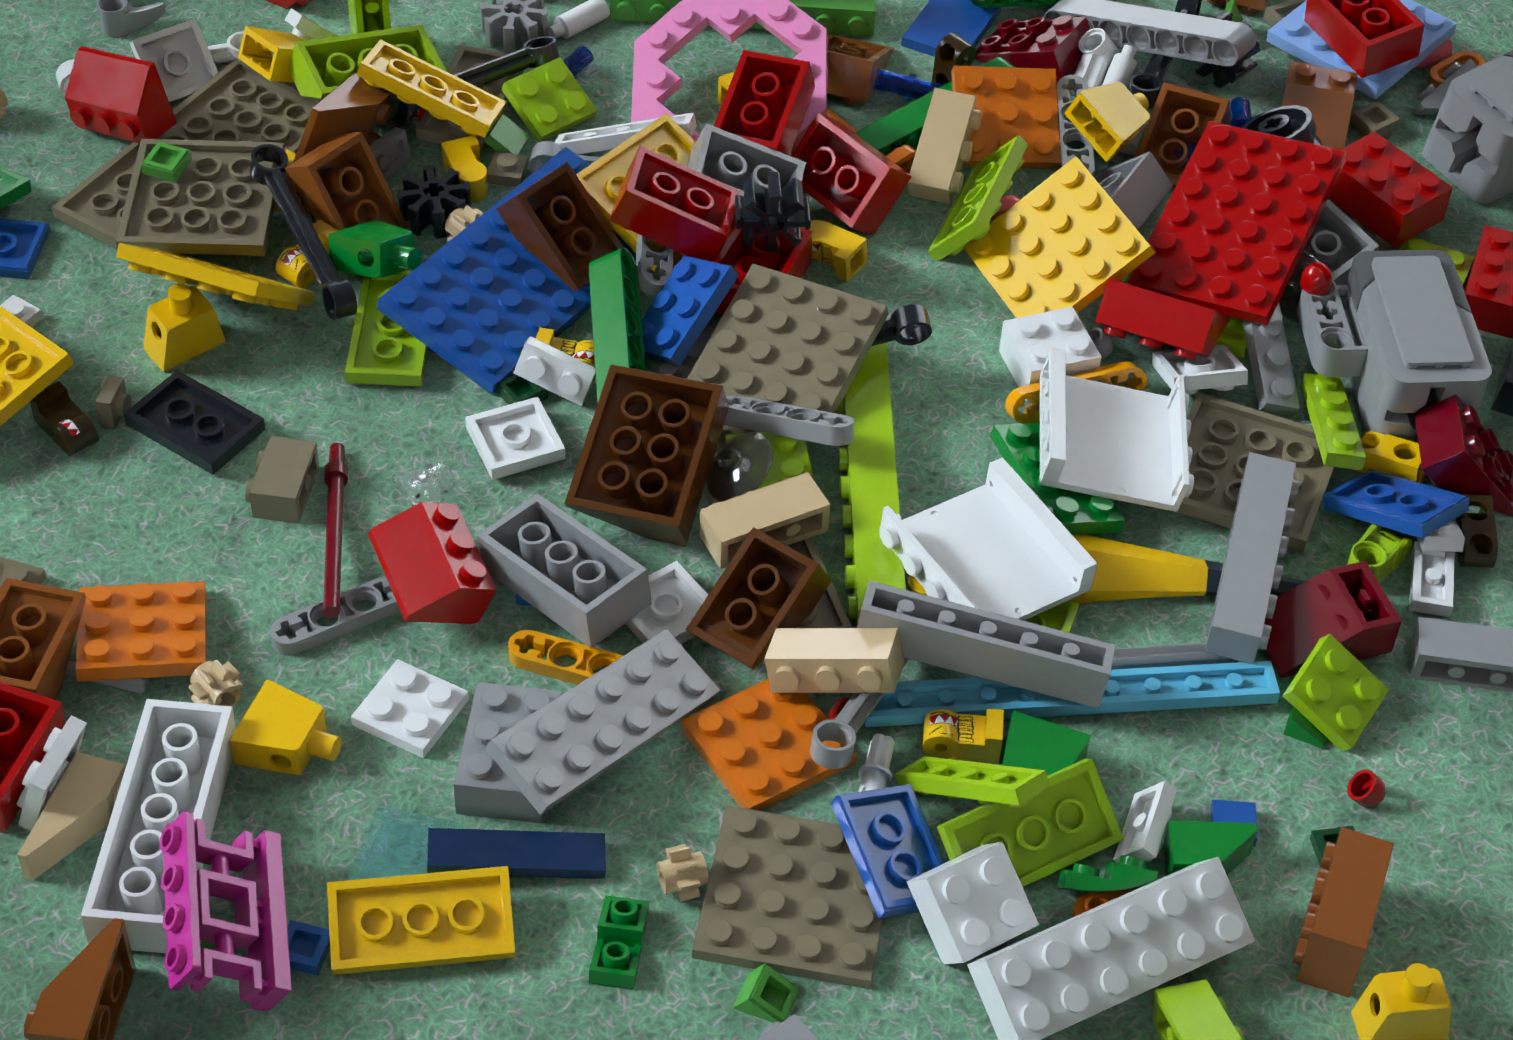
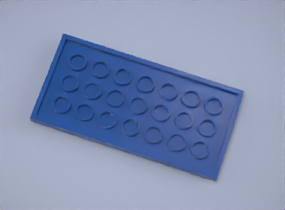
M567 147L378 299L377 309L491 395L496 391V386L499 382L515 375L513 372L524 344L530 336L536 338L539 327L553 329L554 337L557 338L591 308L590 282L576 292L573 291L516 240L496 210L566 162L569 163L575 174L590 165ZM615 233L623 247L632 254L636 263V253Z

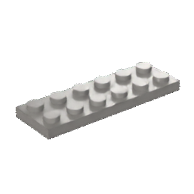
M665 629L491 739L485 750L537 812L542 815L681 722L682 719L716 698L721 690L670 631Z

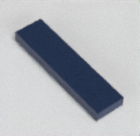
M428 828L427 873L508 866L509 876L604 879L606 874L605 833Z

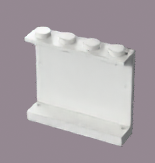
M1050 349L1040 374V485L1177 512L1184 497L1188 498L1191 495L1194 485V475L1189 474L1193 450L1187 443L1191 430V420L1186 419L1190 396L1189 393L1185 392L1184 376L1178 375L1169 396L1067 376L1065 351Z
M1003 457L989 463L985 485L901 520V516L899 514L896 515L889 506L883 508L881 527L879 529L880 538L887 548L892 549L902 561L906 572L914 576L923 586L927 596L1024 621L1091 590L1097 562Z

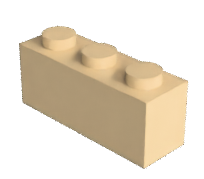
M939 88L934 89L909 174L912 176L908 182L910 196L951 205L954 193H960L964 174L960 171L963 162H969L973 142L969 140L972 130L978 131L982 111L977 109L976 96Z
M807 472L700 509L699 536L719 568L723 569L728 566L753 527L787 546L827 532L829 528L830 503Z
M776 628L764 658L772 693H895L904 665L898 628Z

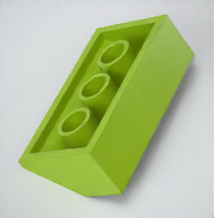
M422 24L298 41L295 43L288 69L301 96L325 98L354 73H357L360 63L381 39L446 72L447 70Z

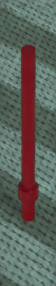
M341 443L330 445L329 462L325 465L324 482L328 486L323 614L328 618H335L340 614L344 486L348 482L345 447Z

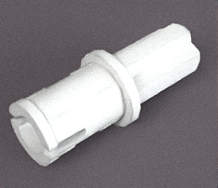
M877 733L870 741L866 763L859 768L858 776L861 779L858 792L886 788L892 781V773L889 767L895 742L891 736Z

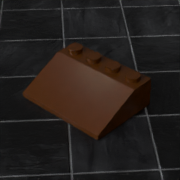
M611 364L565 500V506L648 539L686 546L729 410L723 386Z

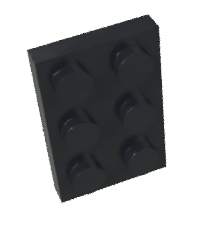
M179 370L172 373L124 413L127 426L212 475L265 430L264 418Z

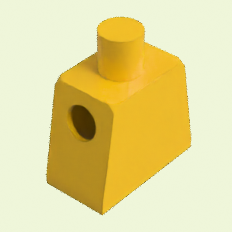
M245 26L238 59L269 81L294 82L288 69L295 43L304 40L290 33Z
M1119 81L1081 91L1064 113L1106 162L1110 161L1130 143L1150 119V114L1147 112L1149 103L1146 96L1142 93L1133 95Z
M182 283L174 284L168 289V297L151 304L147 309L144 351L163 372L226 342L215 309L196 286H188Z
M266 680L231 736L230 745L235 765L302 775L312 756L332 762L335 761L341 749L342 739L339 736L326 733L325 711L320 704L273 681Z
M1421 963L1411 964L1406 971L1380 973L1374 976L1351 1011L1360 1040H1449L1452 1007L1439 970L1429 968Z

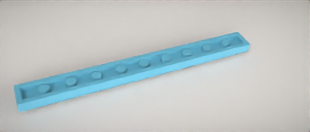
M1255 661L1253 664L1237 662L1111 670L1099 709L980 677L905 681L897 683L895 693H885L865 720L864 725L866 728L924 724L925 716L937 709L951 710L957 714L986 716L987 709L1004 710V719H1011L1013 710L1037 718L1278 703L1280 691L1271 661Z

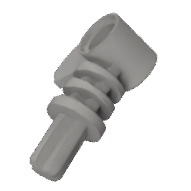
M98 0L97 9L102 33L108 37L117 38L146 27L166 12L165 4L159 2L134 8L132 7L133 0Z

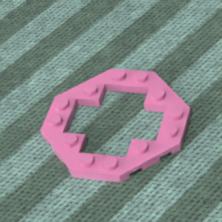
M682 0L634 42L631 122L656 119L665 113L669 116L675 115L662 104L678 91L683 84L681 78L665 66L664 63L708 25L733 43L757 22L797 53L793 59L809 61L816 87L793 145L794 148L801 141L818 112L827 116V30L789 0ZM694 131L691 138L696 142L699 134Z

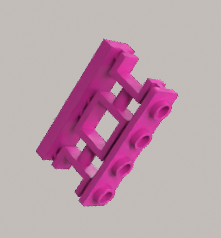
M183 811L170 825L165 827L160 838V849L163 851L164 858L161 886L165 891L166 907L163 927L167 932V953L164 965L168 971L169 989L180 991L186 984H190V990L199 992L213 979V975L238 980L240 1001L248 1003L251 1000V1009L268 1011L292 991L281 836L278 833L264 830L256 839H253L252 832L244 831L231 843V846L206 839L205 820L197 818L194 821L193 813ZM196 862L210 865L211 871L201 868L196 871ZM229 870L239 873L243 870V879L230 876ZM209 896L234 901L235 923L210 918ZM200 940L215 943V950L203 948L200 951ZM234 948L241 950L248 948V958L234 955Z

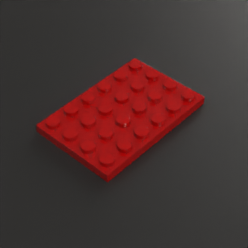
M1209 121L1148 240L1155 254L1133 270L1127 284L1210 308L1222 315L1268 326L1346 162V151Z

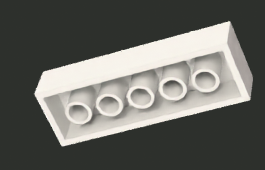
M146 699L81 913L88 944L114 918L124 919L131 950L167 953V932L163 927V917L166 911L165 891L161 886L164 858L163 851L160 849V838L165 827L170 825L183 811L194 814V821L197 818L205 820L206 839H211L233 758L230 738L236 730L232 706ZM196 862V871L199 868L202 869L204 864Z
M1215 857L1183 868L967 964L998 1040H1041L1253 943L1255 939L1220 858Z

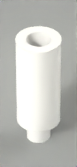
M588 0L555 17L554 25L548 27L547 32L549 36L555 38L562 36L568 39L607 19L610 15L608 4L605 0Z
M1124 45L1122 52L1114 55L1102 85L1119 81L1128 87L1129 80L1137 66V61L1133 59L1137 51L1134 47Z

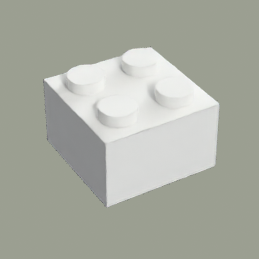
M1073 307L1003 321L999 352L1018 387L1040 382V374L1050 349L1065 351L1066 375L1100 367L1102 356Z
M1003 842L981 845L907 881L930 937L944 965L965 963L1039 925Z

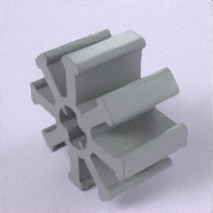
M491 0L492 4H487L486 2L481 4L482 34H485V43L490 48L504 41V53L509 54L516 51V42L524 44L528 40L549 35L547 32L548 9L544 8V0Z

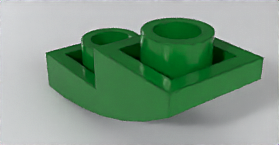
M1121 855L1119 863L1106 862L1104 878L1099 877L1100 868L1074 863L1073 871L1060 870L1057 888L1077 891L1130 889L1156 881L1158 871L1145 869L1146 860Z
M605 895L598 922L597 941L589 968V983L634 989L650 901Z

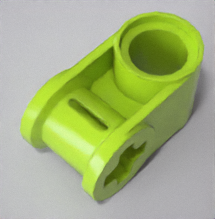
M1371 524L1363 537L1353 545L1347 565L1366 561L1377 581L1381 584L1390 572L1395 571L1404 561L1412 541L1408 538L1400 539L1382 529V526Z

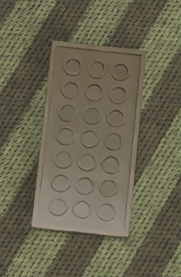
M237 58L172 110L177 123L157 139L284 143L285 150L288 149L297 153L311 110L324 98L301 96L294 82L269 81ZM132 142L52 206L54 218L117 249L116 237L140 143Z

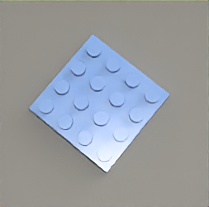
M1307 0L1267 32V42L1306 63L1331 69H1344L1348 72L1356 73L1304 21ZM1399 0L1425 24L1419 57L1365 78L1357 75L1355 89L1373 99H1377L1453 36L1457 23L1413 0Z

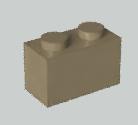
M270 436L265 451L260 450L258 453L256 475L254 479H249L246 485L245 500L251 503L253 518L300 523L320 467L317 442Z

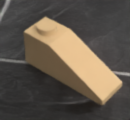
M76 752L17 854L24 879L33 881L108 826L125 772V764Z

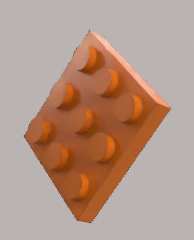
M953 66L951 72L952 91L976 96L977 109L982 111L978 131L972 130L969 140L973 142L969 162H963L962 166L975 165L1017 135H1020L1028 143L1022 156L1024 162L1020 168H1059L1061 157L1056 69Z
M205 581L79 587V592L85 593L86 601L77 630L75 666L77 682L191 676L199 665L206 662Z
M769 679L681 720V730L739 806L745 809L762 811L856 764L857 754L853 751L851 762L839 769L825 768L814 762L810 756L813 730L818 723L828 720L807 693H772ZM835 741L822 742L826 746L833 748L844 747Z

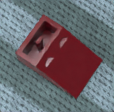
M1063 15L1056 19L1035 17L1026 21L1007 19L998 25V29L990 37L981 42V46L976 50L975 59L987 63L994 58L1002 57L1016 68L1056 69L1057 86L1058 81L1062 77L1075 74L1083 54L1079 50V40L1091 29L1086 17H1072L1071 15Z
M1455 394L1415 412L1422 470L1439 489L1457 494L1492 495L1494 511L1513 517V455L1509 450L1503 451L1491 428L1485 429L1473 406L1467 407Z
M1366 561L1328 569L1277 597L1272 619L1265 618L1264 624L1272 626L1267 648L1264 651L1279 678L1289 677L1298 673L1319 639L1328 634H1331L1357 660L1391 653L1402 620Z

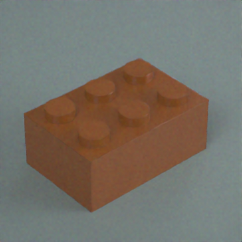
M1341 827L1336 844L1327 841L1313 885L1312 896L1303 920L1301 935L1299 936L1292 963L1300 965L1296 981L1348 998L1350 997L1367 950L1394 843Z

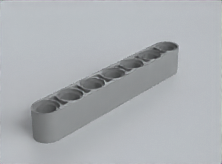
M1060 0L1044 15V19H1056L1063 15L1086 17L1090 29H1103L1116 47L1123 48L1124 45H1130L1137 51L1221 66H1233L1256 45L1255 33L1248 25L1243 23L1107 0Z

